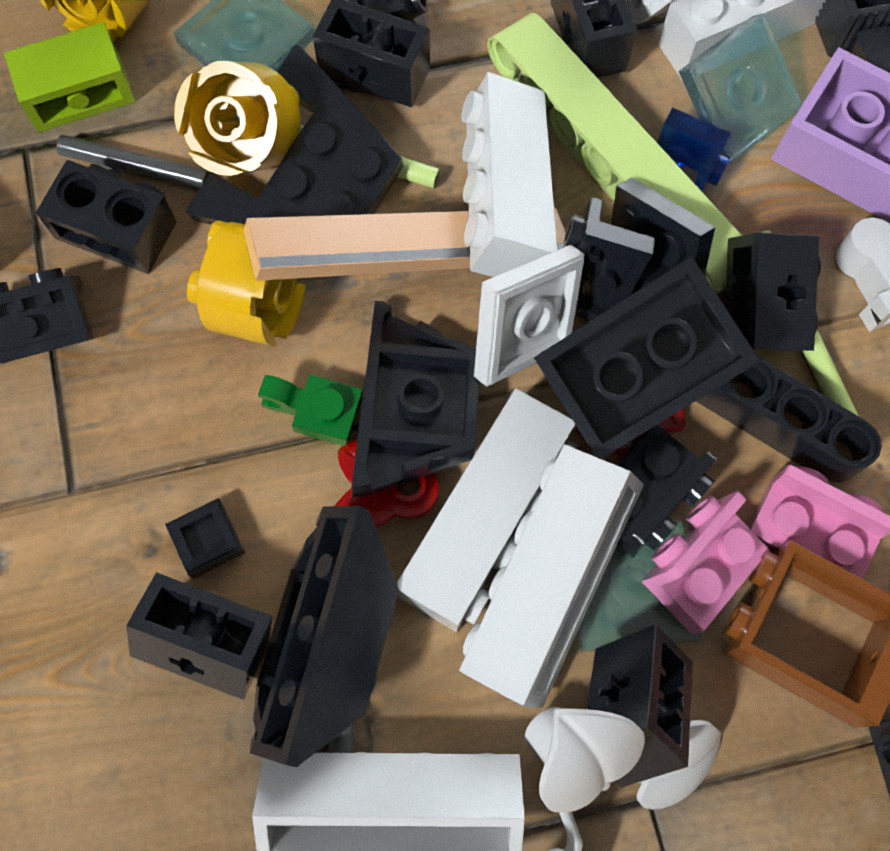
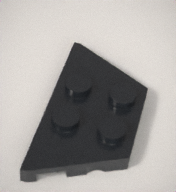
M375 301L352 480V497L359 498L470 461L474 457L476 448L479 380L474 377L476 349L459 340H451L444 337L438 329L422 321L417 326H414L392 315V306L383 301Z

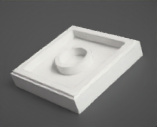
M568 245L482 282L474 377L486 387L537 363L534 359L535 356L572 333L585 254L572 245Z

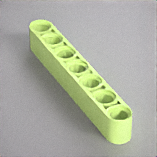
M530 13L489 38L487 42L488 52L499 73L507 79L545 91L547 127L613 201L615 200L616 185L632 177L715 226L705 277L717 295L726 289L728 238L742 235L538 14Z

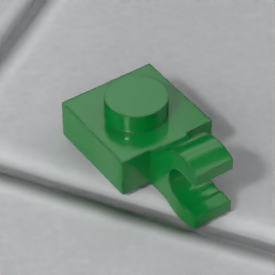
M310 374L305 388L301 389L282 378L265 375L258 397L263 399L262 407L294 415L292 423L293 432L343 446L349 443L363 399V389Z

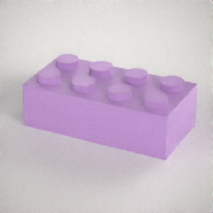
M838 47L790 123L771 160L889 223L890 73Z

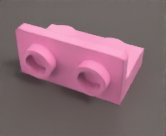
M787 465L771 479L748 528L771 552L787 542L793 541L863 579L880 539L890 534V516L882 512V507L876 501L862 495H849L829 485L828 479L816 470L803 466L794 467Z
M735 491L719 500L710 495L697 504L686 517V520L691 524L682 536L675 534L654 552L651 559L656 565L641 581L691 634L705 631L760 563L763 552L769 551L768 547L735 514L746 501V498L739 491Z

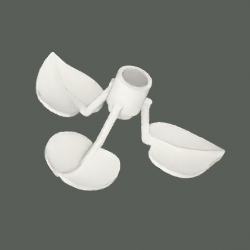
M551 707L539 713L530 722L525 732V741L544 764L539 783L540 798L549 810L559 812L567 834L565 849L554 848L548 851H581L583 842L572 811L590 804L601 791L609 789L610 782L622 778L633 769L641 757L645 745L644 732L634 721L618 714L600 710ZM690 721L688 767L638 782L642 784L636 797L642 807L652 810L670 807L688 797L709 773L720 747L722 732L708 721Z

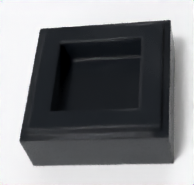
M219 498L165 524L187 575L192 579L246 553Z

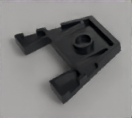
M295 44L277 73L289 85L295 88L299 95L300 106L313 113L259 197H254L211 172L186 210L192 219L205 224L215 221L245 224L247 218L374 214L403 169V160L301 46Z

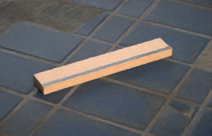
M554 208L557 250L564 248L563 243L566 232L557 208ZM469 211L247 218L243 230L256 281L470 268V247L464 244V232L469 219Z

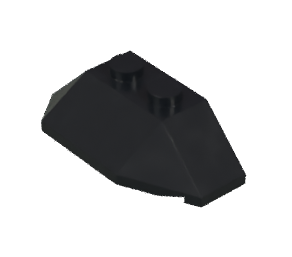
M323 506L316 519V526L318 527L306 539L290 571L256 685L253 713L255 733L251 738L250 754L297 768L366 714L371 693L376 685L377 670L387 632L393 621V610L399 588L370 511L361 506Z

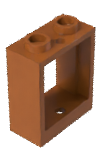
M793 541L787 542L772 553L767 550L764 551L761 556L762 560L752 571L749 581L756 586L747 605L740 602L731 613L724 628V634L731 638L723 654L854 728L879 726L890 702V594ZM786 575L873 622L842 693L754 645L755 639Z

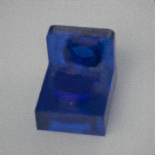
M672 107L664 122L657 144L679 167H689L699 172L694 184L702 192L707 183L717 186L731 158L722 153L731 132Z

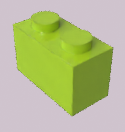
M105 22L79 28L66 34L4 52L18 102L38 133L136 102L120 55Z

